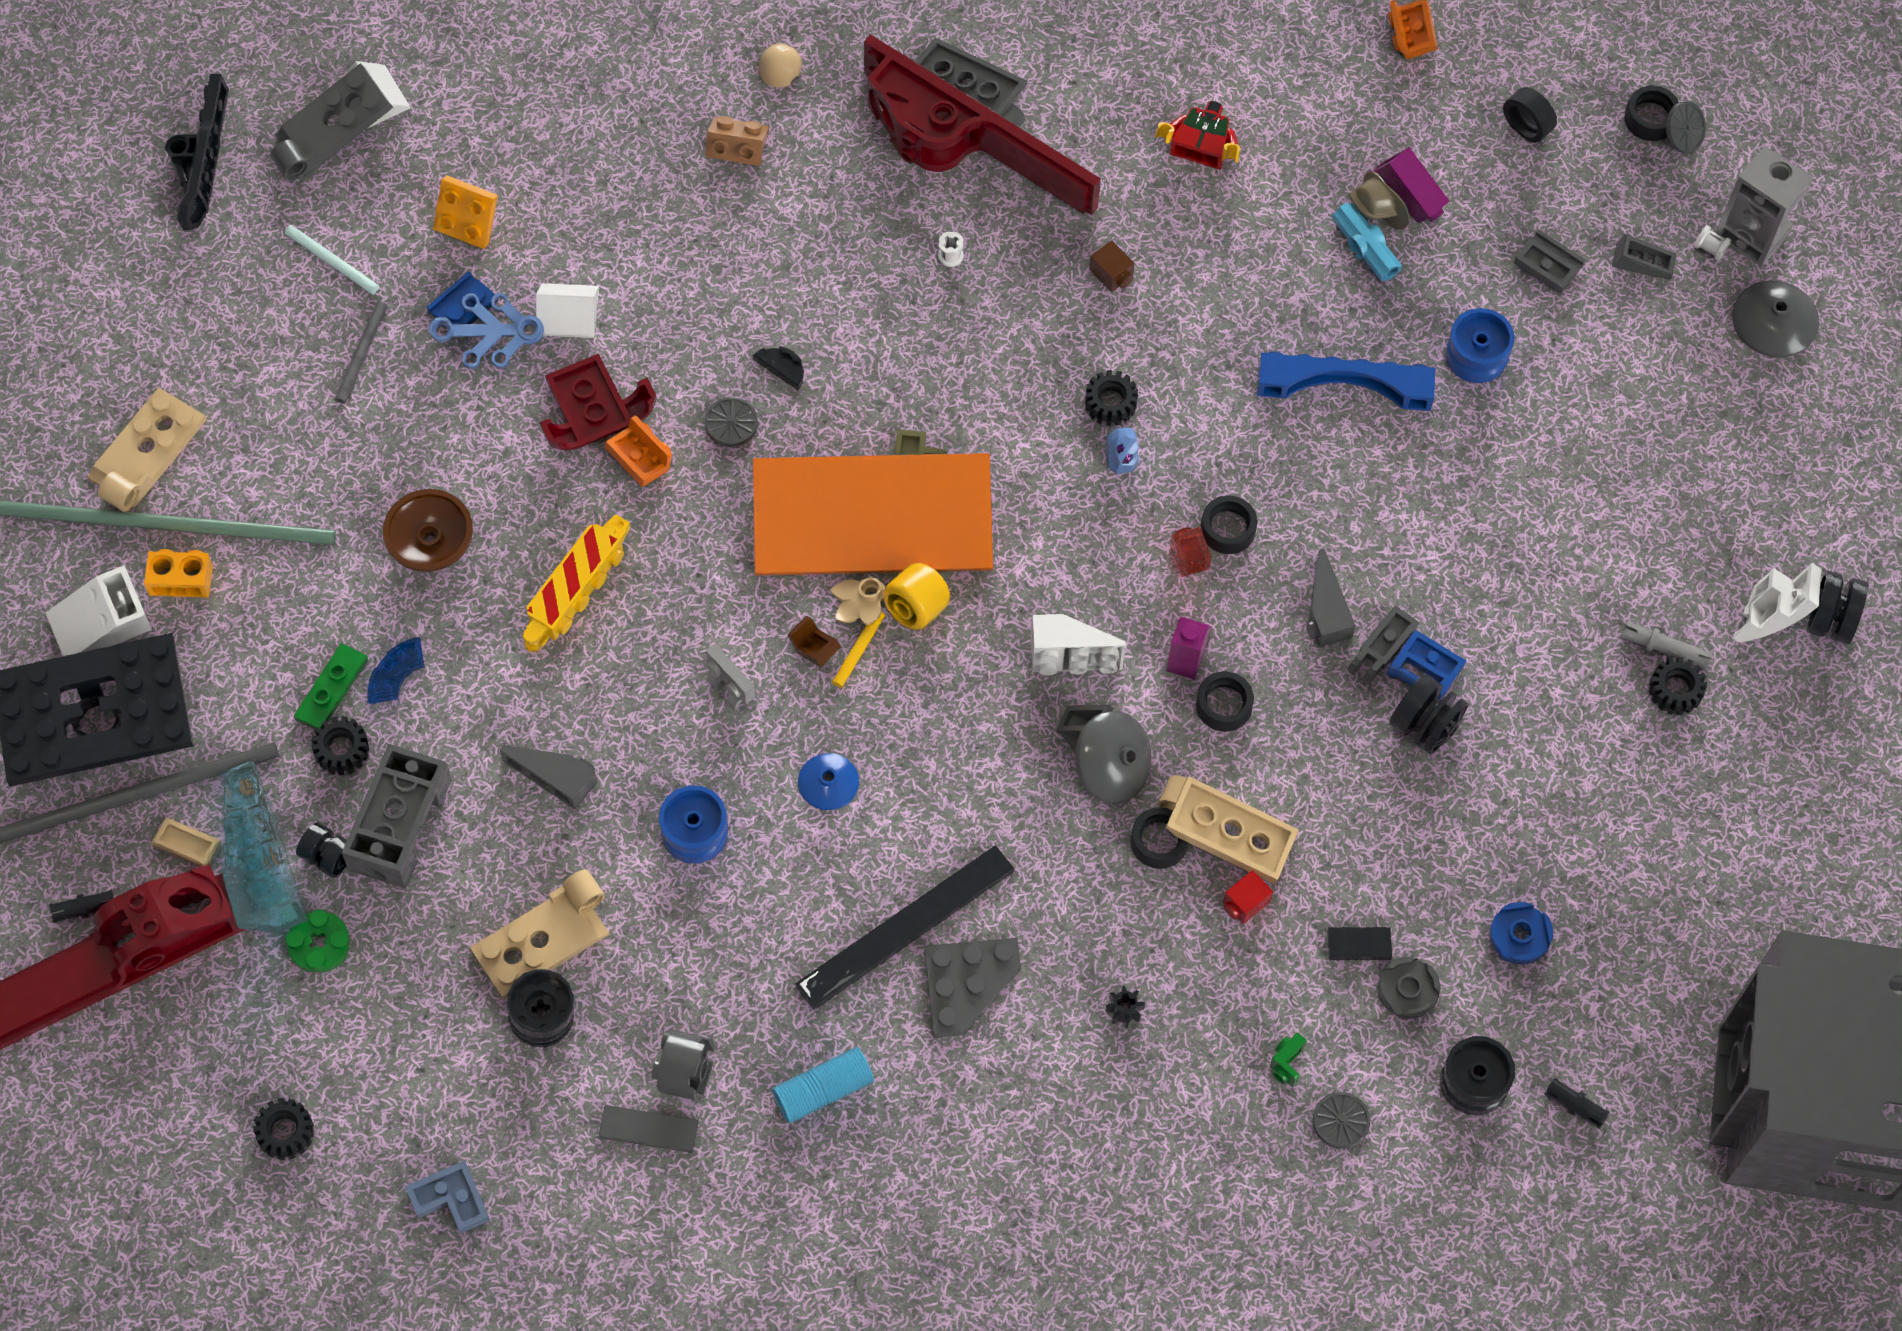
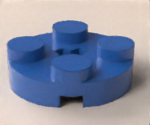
M1514 902L1505 905L1495 915L1490 926L1489 936L1494 950L1502 960L1523 965L1536 962L1546 954L1553 939V927L1549 917L1544 912L1541 913L1535 909L1534 905L1527 902ZM1517 927H1522L1523 931L1529 932L1525 940H1520L1513 934L1516 932Z

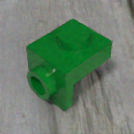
M1298 1032L1291 1039L1286 1036L1276 1046L1275 1051L1277 1053L1272 1057L1270 1063L1271 1073L1274 1078L1281 1084L1288 1083L1292 1088L1297 1084L1300 1075L1289 1064L1304 1050L1307 1042Z

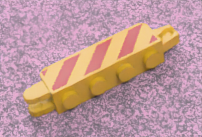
M615 514L603 527L598 524L589 525L526 607L530 623L527 625L526 630H524L523 639L528 652H539L549 638L555 641L560 634L564 635L568 632L576 612H582L586 608L590 600L589 595L595 588L600 589L607 578L606 573L611 566L616 567L621 562L624 556L622 543L631 528L630 522Z

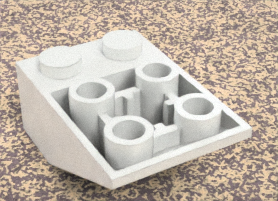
M125 565L96 576L46 612L63 656L113 646L152 630Z
M1064 614L1033 615L1031 630L1032 672H1039L1042 675H1053L1057 671H1069L1071 674L1079 675L1086 673L1087 670H1099L1104 674L1122 670L1126 647L1125 641Z

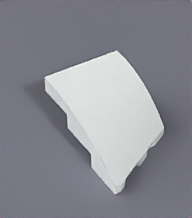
M1811 563L1793 580L1773 568L1754 586L1749 602L1742 614L1747 618L1746 624L1734 633L1733 639L1738 642H1745L1771 635L1798 622L1819 606L1821 568Z

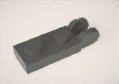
M1395 605L1361 646L1359 654L1351 662L1347 670L1354 674L1360 669L1366 658L1372 661L1374 665L1365 673L1362 680L1369 685L1380 670H1384L1415 629L1418 628L1419 621Z

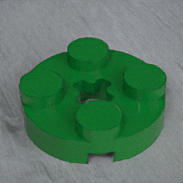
M316 909L297 919L286 935L288 953L292 961L300 969L307 972L322 971L323 973L337 968L348 955L350 937L346 925L339 917L322 909ZM315 936H325L326 938L323 940L325 946L323 948L319 946L310 947L313 944L312 938Z

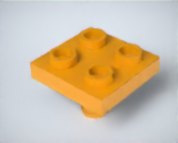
M446 175L441 179L433 230L485 249L490 241L498 195Z

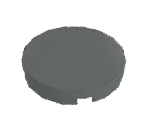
M1413 957L1397 958L1388 963L1380 974L1377 986L1379 998L1385 1008L1396 1016L1407 1019L1418 1018L1430 1012L1437 1003L1441 990L1439 977L1432 966Z

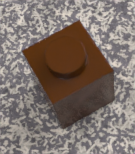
M1111 240L1090 256L1089 270L1113 292L1118 287L1125 288L1130 284L1133 279L1135 263Z

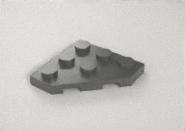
M1018 938L925 946L933 1037L965 1035L981 1014L989 1008L1005 986L1021 970Z

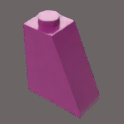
M1410 147L1386 159L1371 171L1378 174L1403 200L1409 215L1418 223L1427 219L1430 222L1436 220L1444 213L1442 208L1450 202Z
M1180 616L1171 641L1166 671L1195 680L1213 627Z

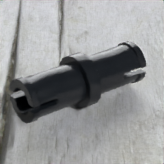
M112 889L88 896L79 894L75 899L54 904L50 903V912L54 913L52 914L53 923L80 916L82 919L89 918L88 914L96 913L106 903L101 901L113 899Z
M1556 1077L1544 1094L1568 1108V1113L1571 1115L1576 1113L1598 1129L1601 1128L1610 1111L1603 1109L1586 1098L1587 1094L1582 1091L1576 1092L1560 1082Z

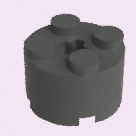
M665 1031L661 1041L663 1052L660 1061L656 1060L653 1065L652 1079L657 1080V1089L661 1093L698 1101L697 1093L704 1094L712 1071L713 1061L708 1060V1051L714 1052V1041L711 1038L681 1031Z

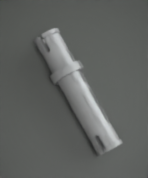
M1629 620L1627 621L1624 632L1621 635L1622 639L1645 646V650L1649 652L1655 650L1676 659L1683 657V662L1686 663L1690 659L1693 661L1692 665H1699L1704 671L1707 670L1710 663L1709 660L1713 655L1712 652L1704 651L1659 633V629L1654 628L1650 630Z

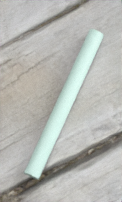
M289 225L286 228L285 234L372 295L379 289L378 284L293 225Z

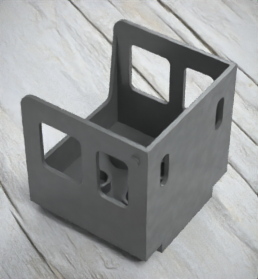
M1781 930L1719 1024L1709 1144L1728 1147L1725 1184L1902 1212V1169L1835 1158L1840 1152L1850 1151L1902 1160V1122L1887 1120L1881 1113V1107L1884 1104L1902 1105V995L1892 991L1902 992V949ZM1824 1172H1837L1901 1184L1892 1194L1879 1195L1842 1189L1816 1180Z

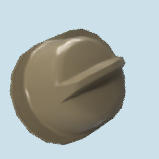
M1374 172L1366 173L1363 183L1350 193L1351 201L1366 220L1384 219L1392 228L1398 230L1405 229L1409 224L1410 217L1403 200L1378 174Z

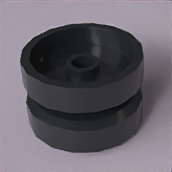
M1826 570L1820 582L1819 606L1810 613L1807 633L1823 637L1828 633L1833 622V640L1850 644L1863 613L1869 587L1868 582L1852 578L1847 582L1842 593L1844 583L1842 574Z
M1472 1036L1461 1040L1451 1049L1440 1073V1088L1445 1099L1454 1109L1467 1115L1481 1116L1493 1112L1504 1102L1515 1079V1063L1510 1052L1500 1042L1485 1036Z

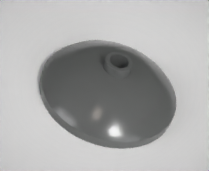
M1769 280L1755 283L1739 295L1733 308V324L1740 339L1754 351L1766 356L1789 357L1796 355L1810 346L1818 332L1819 315L1814 302L1804 291L1787 282ZM1776 307L1781 308L1784 311H1779L1776 309Z
M1119 711L1100 713L1093 717L1080 733L1076 746V767L1082 784L1092 796L1107 803L1125 802L1136 796L1148 779L1151 768L1150 743L1140 723L1126 713Z

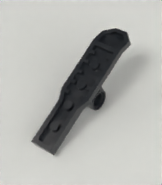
M210 74L208 85L204 87L205 102L204 108L199 112L200 128L198 133L174 135L165 144V150L176 168L180 186L184 191V197L178 205L177 220L183 230L198 228L209 210L220 149V136L229 88L221 74Z

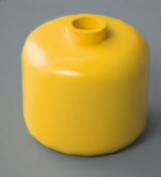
M922 563L909 565L886 586L883 593L886 608L892 617L901 625L912 630L925 628L950 603V591L942 576L935 569Z

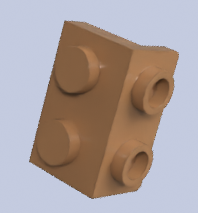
M728 116L714 117L707 131L705 155L711 158L759 166L762 162L763 147L769 135V126L761 125L757 121H737Z

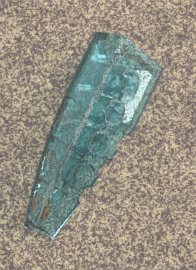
M254 760L224 771V804L226 806L224 830L226 831L225 843H223V854L225 856L223 879L238 928L281 932L308 921L276 819Z

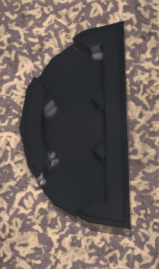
M779 346V348L767 350L763 348L752 355L753 360L796 390H799L804 379V369L800 357L794 351Z

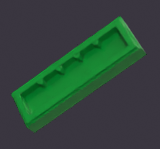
M341 643L294 714V719L314 730L317 727L322 729V722L330 720L367 663V655Z

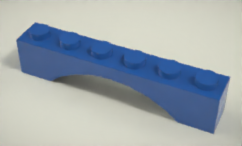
M1276 351L1261 352L1257 396L1288 398L1294 393L1311 386L1327 383H1346L1376 391L1392 400L1401 409L1431 411L1435 394L1436 368L1427 367L1423 364L1410 366L1399 365L1396 362H1369L1365 359H1357L1355 361L1342 360L1334 356L1320 358L1311 357L1308 354L1285 355Z

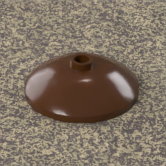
M437 489L418 490L403 496L390 508L383 524V539L389 554L402 566L420 572L441 570L457 562L467 551L473 536L471 515L463 502L454 495ZM428 536L435 537V540L432 542L425 541Z

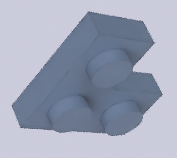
M465 1160L405 1186L418 1218L449 1206L460 1234L490 1221Z

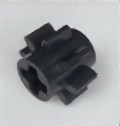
M1123 986L1120 993H1110L1109 999L1113 1003L1106 1005L1105 1012H1113L1112 1024L1120 1021L1124 1023L1125 1028H1128L1129 1022L1133 1019L1136 1022L1141 1021V1014L1138 1011L1144 1010L1145 1002H1138V990L1132 993ZM1121 1003H1127L1128 1008H1130V1010L1124 1011L1123 1006H1121Z

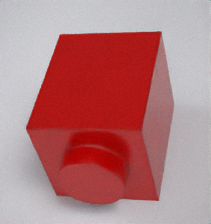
M1251 870L1225 892L1223 899L1225 904L1223 906L1224 910L1232 919L1236 920L1238 918L1245 924L1271 902L1273 891Z

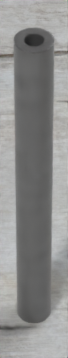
M382 301L376 302L334 398L336 402L346 403L387 309V304Z

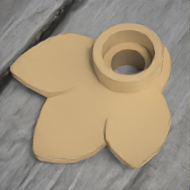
M866 578L861 582L849 579L835 585L830 591L832 595L842 601L836 612V620L842 623H851L860 618L865 625L876 621L882 612L880 603L884 601V584L876 578ZM869 592H875L873 595H867Z

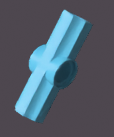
M1347 202L1333 213L1332 220L1347 237L1350 250L1357 253L1355 255L1357 259L1365 260L1380 281H1388L1401 271L1402 265L1386 246V240L1380 228L1375 224L1370 225L1353 203Z

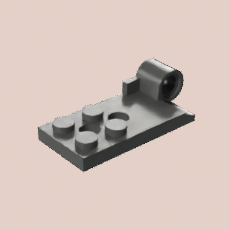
M936 37L915 61L1018 127L1025 121L1023 112L1012 103L1028 84L1027 80ZM938 69H950L947 73L944 74L936 73ZM961 80H973L970 84L962 85L959 83Z
M360 63L281 126L278 133L275 134L280 143L272 149L270 156L285 179L295 180L301 176H306L394 107L366 67ZM355 97H360V104L356 108L351 109V100ZM338 114L339 118L336 124L328 126V119L332 115Z

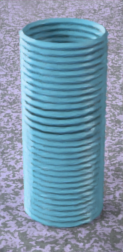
M855 1047L852 1050L849 1049V1051L835 1056L832 1060L829 1059V1061L821 1063L818 1067L810 1068V1071L807 1070L803 1074L800 1073V1075L795 1076V1078L784 1081L781 1085L778 1084V1086L772 1088V1092L785 1120L791 1124L797 1121V1119L800 1120L803 1116L814 1113V1111H817V1108H824V1105L827 1106L831 1102L837 1101V1099L840 1100V1098L848 1096L851 1092L854 1093V1091L862 1089V1087L868 1086V1084L871 1085V1083H874V1077L863 1053L858 1047Z

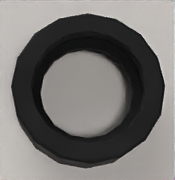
M1648 85L1640 87L1632 93L1628 100L1624 117L1626 126L1634 136L1643 140L1658 141L1667 137L1666 122L1659 124L1649 123L1637 114L1636 108L1642 103H1656L1662 106L1669 114L1672 107L1679 103V101L1670 90L1661 86Z
M1523 87L1518 89L1503 105V113L1512 129L1527 141L1534 143L1542 141L1557 125V116L1554 108L1541 93L1532 88Z
M1232 495L1219 496L1210 501L1203 511L1200 525L1202 539L1214 551L1227 555L1236 554L1247 549L1253 542L1258 523L1256 511L1250 503L1241 497ZM1223 511L1235 512L1245 519L1246 530L1243 535L1236 538L1221 537L1212 529L1211 522L1213 517Z
M1228 671L1213 673L1206 677L1199 686L1195 705L1197 714L1202 722L1213 730L1222 732L1237 730L1245 725L1251 716L1254 694L1247 680L1237 673ZM1222 686L1233 688L1242 697V708L1237 714L1231 716L1216 714L1211 711L1207 704V697L1211 690Z
M1154 807L1144 811L1136 818L1131 831V848L1135 857L1144 865L1154 869H1166L1176 865L1184 858L1189 845L1188 842L1178 838L1176 847L1168 853H1155L1144 846L1142 833L1149 824L1154 822L1168 823L1173 810L1166 807Z

